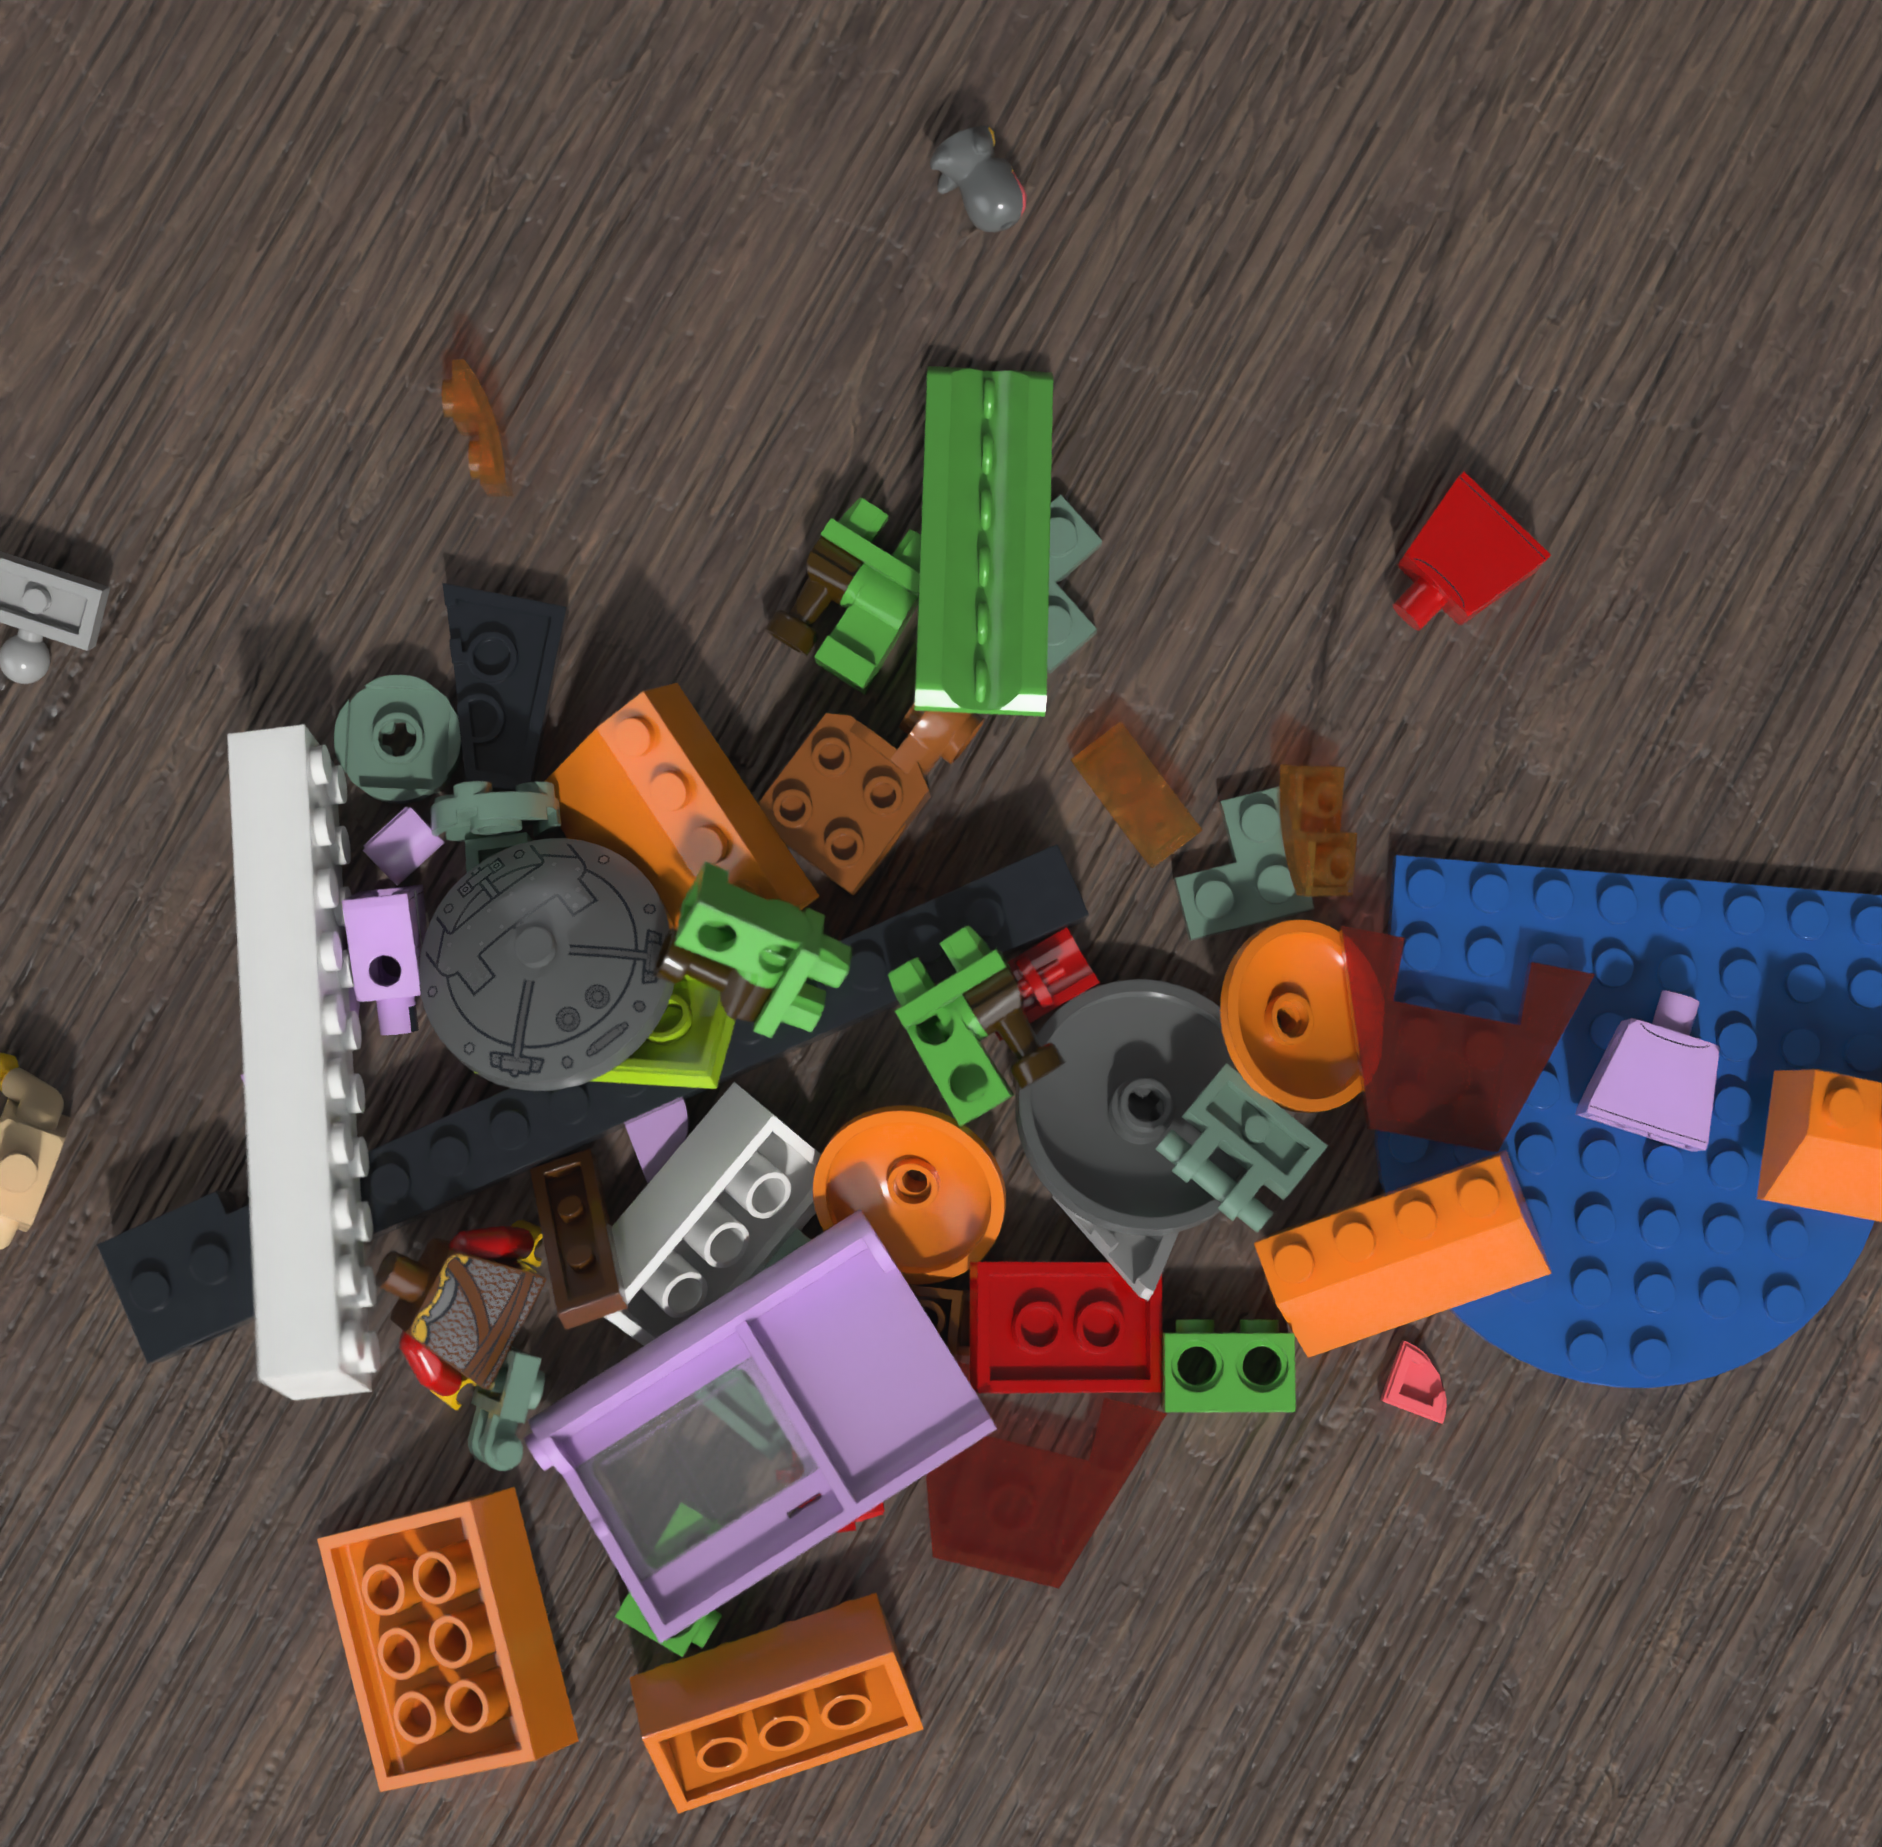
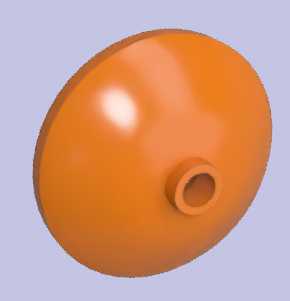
M1299 919L1267 926L1253 934L1239 948L1231 960L1223 981L1220 1016L1226 1047L1243 1079L1253 1090L1271 1099L1282 1109L1298 1113L1327 1111L1337 1108L1356 1097L1371 1080L1382 1055L1384 1000L1376 975L1365 956L1346 936L1332 927L1311 920ZM1277 1014L1281 1020V1029L1278 1025Z
M907 1105L887 1106L865 1112L844 1124L828 1141L816 1166L813 1179V1201L823 1231L825 1232L861 1209L908 1284L920 1285L942 1282L970 1269V1262L981 1261L990 1251L998 1237L1005 1216L1006 1190L1004 1179L990 1149L967 1126H959L956 1119L924 1107ZM907 1171H920L927 1179L924 1181L914 1180L908 1175Z

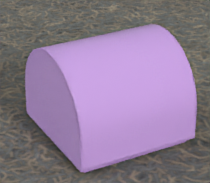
M405 807L363 845L365 847L363 851L398 886L445 842L439 835L437 837L432 835L431 826L414 808Z

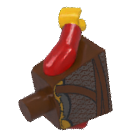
M518 1220L512 1226H496L460 1231L451 1241L432 1238L425 1247L418 1262L397 1251H391L384 1257L375 1277L376 1286L399 1297L391 1311L390 1320L402 1329L399 1342L402 1353L420 1384L430 1389L433 1394L454 1410H458L462 1405L456 1398L460 1389L466 1384L479 1385L489 1390L547 1280L530 1266L523 1263L526 1262L535 1267H540L543 1260L534 1255L537 1243L543 1238L541 1227L528 1221Z

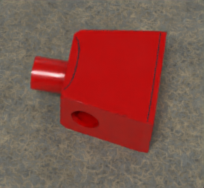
M1463 472L1453 483L1398 563L1399 568L1414 583L1392 606L1396 613L1417 631H1420L1441 609L1457 624L1463 625L1532 576L1547 561L1551 554L1470 476Z

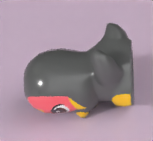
M990 126L968 128L947 138L933 153L930 160V168L942 172L937 187L939 193L945 194L959 187L965 210L976 228L984 232H1000L1012 227L1019 221L1026 208L1027 194L1010 163L1006 159L996 158L994 132Z

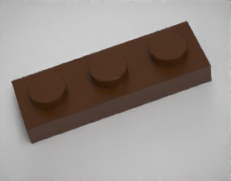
M589 1148L531 1168L530 1173L557 1315L565 1329L567 1330L628 1309L600 1170L591 1149Z

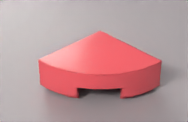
M1402 1340L1380 1401L1443 1424L1446 1415L1447 1398L1440 1374L1422 1350Z

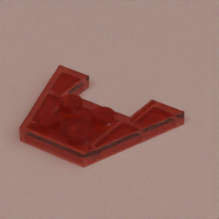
M1340 926L1339 935L1367 1129L1497 1153L1595 974L1534 962L1529 963L1518 1023L1516 1025L1393 1001L1405 938Z
M956 1361L970 1383V1364ZM1103 1397L1089 1460L986 1435L926 1474L933 1558L1059 1589L1168 1413Z

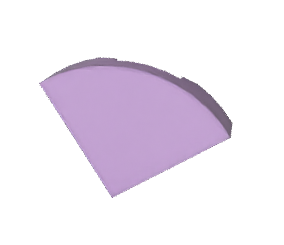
M684 1099L625 1125L647 1183L653 1179L688 1137L690 1116L686 1100Z

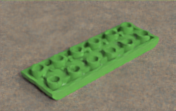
M927 366L914 709L916 711L1045 717L1048 658L1053 372L982 371L972 368Z

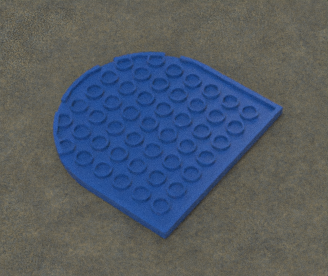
M1401 855L1393 857L1383 990L1382 1055L1378 1064L1375 1100V1151L1381 1188L1386 1193L1506 1150L1552 1273L1450 1308L1449 1310L1486 1342L1522 1362L1544 1372L1578 1382L1616 1388H1655L1682 1385L1714 1377L1753 1361L1776 1348L1800 1330L1827 1304L1847 1278L1866 1244L1875 1221L1757 1199L1774 1071L1820 1070L1882 1083V895ZM1662 991L1675 992L1698 1000L1700 1003L1690 1036L1719 1046L1709 1141L1705 1151L1691 1152L1575 1115L1578 1104L1621 1021L1632 1018L1652 1024Z

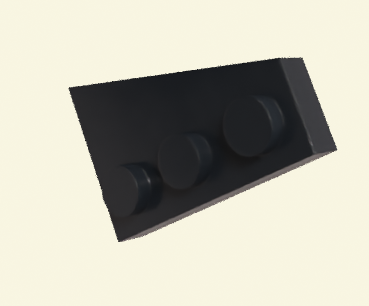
M442 583L448 614L449 643L456 681L457 710L466 781L490 782L493 784L494 789L516 792V785L534 782L569 610L565 606Z

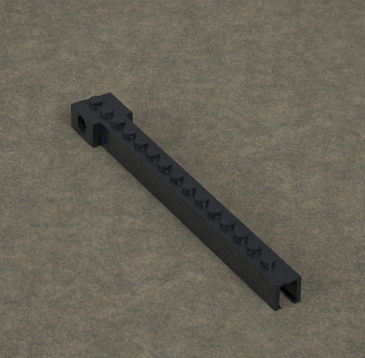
M1058 844L839 941L852 948L850 967L840 986L834 988L809 977L804 982L826 991L824 1009L812 1032L780 1022L770 1038L753 1031L755 1021L749 1022L737 1018L718 1085L899 1005L900 1003L895 996L888 974L916 957L921 959L936 986L955 975L957 971L940 943L968 925L988 944L991 951L998 950L1004 957H1007L1053 936L1066 927L1069 929L1085 922L1089 916L1088 910ZM588 1081L580 1085L548 1091H528L509 1088L368 1151L369 1171L367 1176L360 1177L361 1202L367 1201L371 1211L373 1232L370 1241L520 1175L531 1168L540 1166L625 1128V1125L676 1102L701 1094L710 1088ZM215 1191L96 1244L147 1364L167 1361L256 1321L251 1207L247 1205L239 1209L232 1192Z

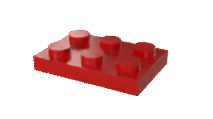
M970 1262V1384L977 1394L1163 1392L1162 1274L1155 1291L1148 1301L1139 1297L1109 1262Z

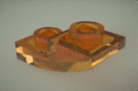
M465 359L452 360V379H444L442 381V407L444 417H453V422L461 436H479V441H469L468 455L471 479H480V484L488 497L513 496L508 451L495 411L476 375Z
M1121 721L1070 759L1151 868H1154L1203 831Z
M1321 764L1280 765L1282 836L1286 860L1296 895L1304 897L1353 896L1357 833L1341 830L1345 767Z

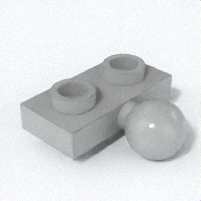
M0 551V622L19 628L17 635L6 640L0 649V668L6 677L16 683L30 684L40 680L47 673L51 657L48 647L43 642V637L86 651L96 647L110 587Z

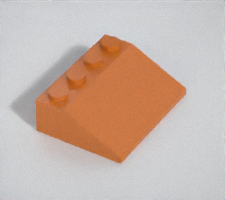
M678 683L641 692L600 724L544 781L554 784L555 798L559 800L560 828L567 839L583 840L598 844L616 852L635 865L647 877L663 900L674 928L678 929L682 902L705 861L729 871V884L766 900H782L802 910L819 897V894Z
M515 1487L455 1501L317 1539L380 1792L535 1761L579 1741Z

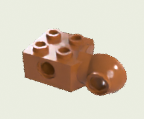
M914 702L899 726L908 736L897 750L852 716L825 713L758 804L789 849L852 896L856 897L930 799L931 795L924 778L940 757L949 764H953L985 721V718L980 714L914 710Z

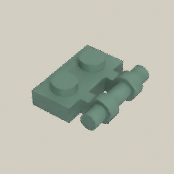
M1226 1063L1182 1116L1202 1133L1201 1136L1191 1145L1172 1129L1156 1150L1175 1165L1172 1172L1184 1182L1188 1183L1192 1179L1218 1200L1221 1204L1217 1209L1233 1221L1238 1217L1255 1232H1258L1272 1216L1273 1212L1254 1197L1256 1192L1264 1184L1284 1200L1327 1148V1145L1274 1101L1253 1090L1241 1074ZM1217 1146L1247 1170L1238 1183L1208 1159Z
M512 1346L489 1390L476 1385L471 1404L476 1406L468 1437L469 1451L476 1459L499 1471L510 1470L521 1461L523 1446L521 1440L515 1435L518 1422L525 1423L528 1409L534 1410L538 1406L545 1380L544 1372L538 1370L541 1358Z

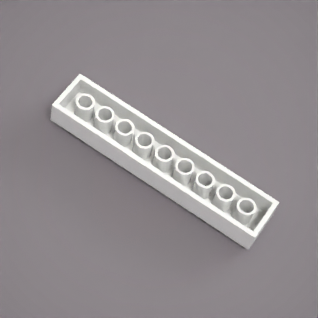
M305 725L227 734L259 1380L292 1400L372 1391L371 1372H378L380 1368V1349L376 1333L368 1332L367 1307L374 1306L376 1303V1284L371 1266L365 1267L363 1241H370L372 1239L373 1227L369 1204L367 1201L361 1202L360 1177L368 1175L369 1159L364 1138H357L356 1113H363L365 1109V1092L360 1074H354L352 1050H358L361 1047V1027L357 1012L350 1011L349 988L354 987L349 949H346L345 920L342 900L352 896L350 889L343 887L342 865L350 863L351 850L346 827L339 826L338 804L346 803L347 801L346 778L342 766H336L330 759L326 745H320Z

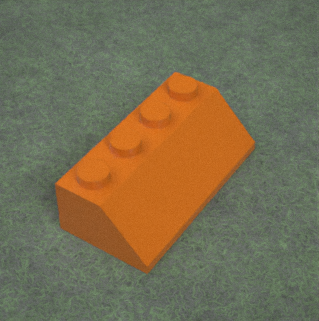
M1820 1070L1774 1071L1757 1199L1882 1222V1083Z
M1506 1150L1265 1235L1254 1242L1276 1305L1292 1332L1295 1333V1337L1308 1358L1552 1273Z
M877 1593L856 1600L845 1601L836 1607L795 1621L784 1622L769 1630L734 1642L720 1644L713 1649L672 1663H665L652 1670L629 1677L643 1742L678 1814L924 1729L892 1631Z

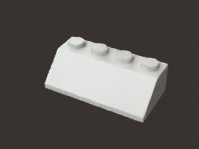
M733 1082L611 1227L628 1309L604 1317L645 1346L759 1274L794 1230L798 1228L801 1231L816 1213L813 1201V1179L821 1154L738 1084Z

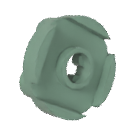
M409 675L383 676L364 685L366 688L358 692L351 702L348 700L340 710L334 729L336 757L352 783L373 798L394 804L414 803L443 791L450 783L452 775L458 769L463 755L458 714L450 700L425 680ZM403 722L406 723L408 733L416 735L415 746L406 748L404 756L395 757L393 748L383 745L382 739L384 734L394 733L396 723Z
M484 781L459 783L453 786L454 795L437 797L434 799L435 804L430 807L432 835L437 837L445 831L446 840L465 842V840L515 834V832L522 829V826L532 824L534 837L554 832L561 827L559 800L555 798L554 784L549 782L522 783L515 786L516 792H493V784Z

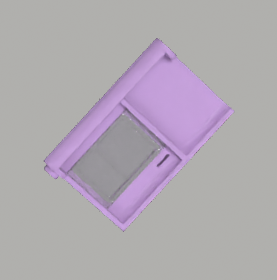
M859 1209L530 1418L528 1421L532 1433L524 1437L531 1454L544 1471L554 1466L563 1475L593 1530L661 1644L990 1434L997 1427L864 1213Z

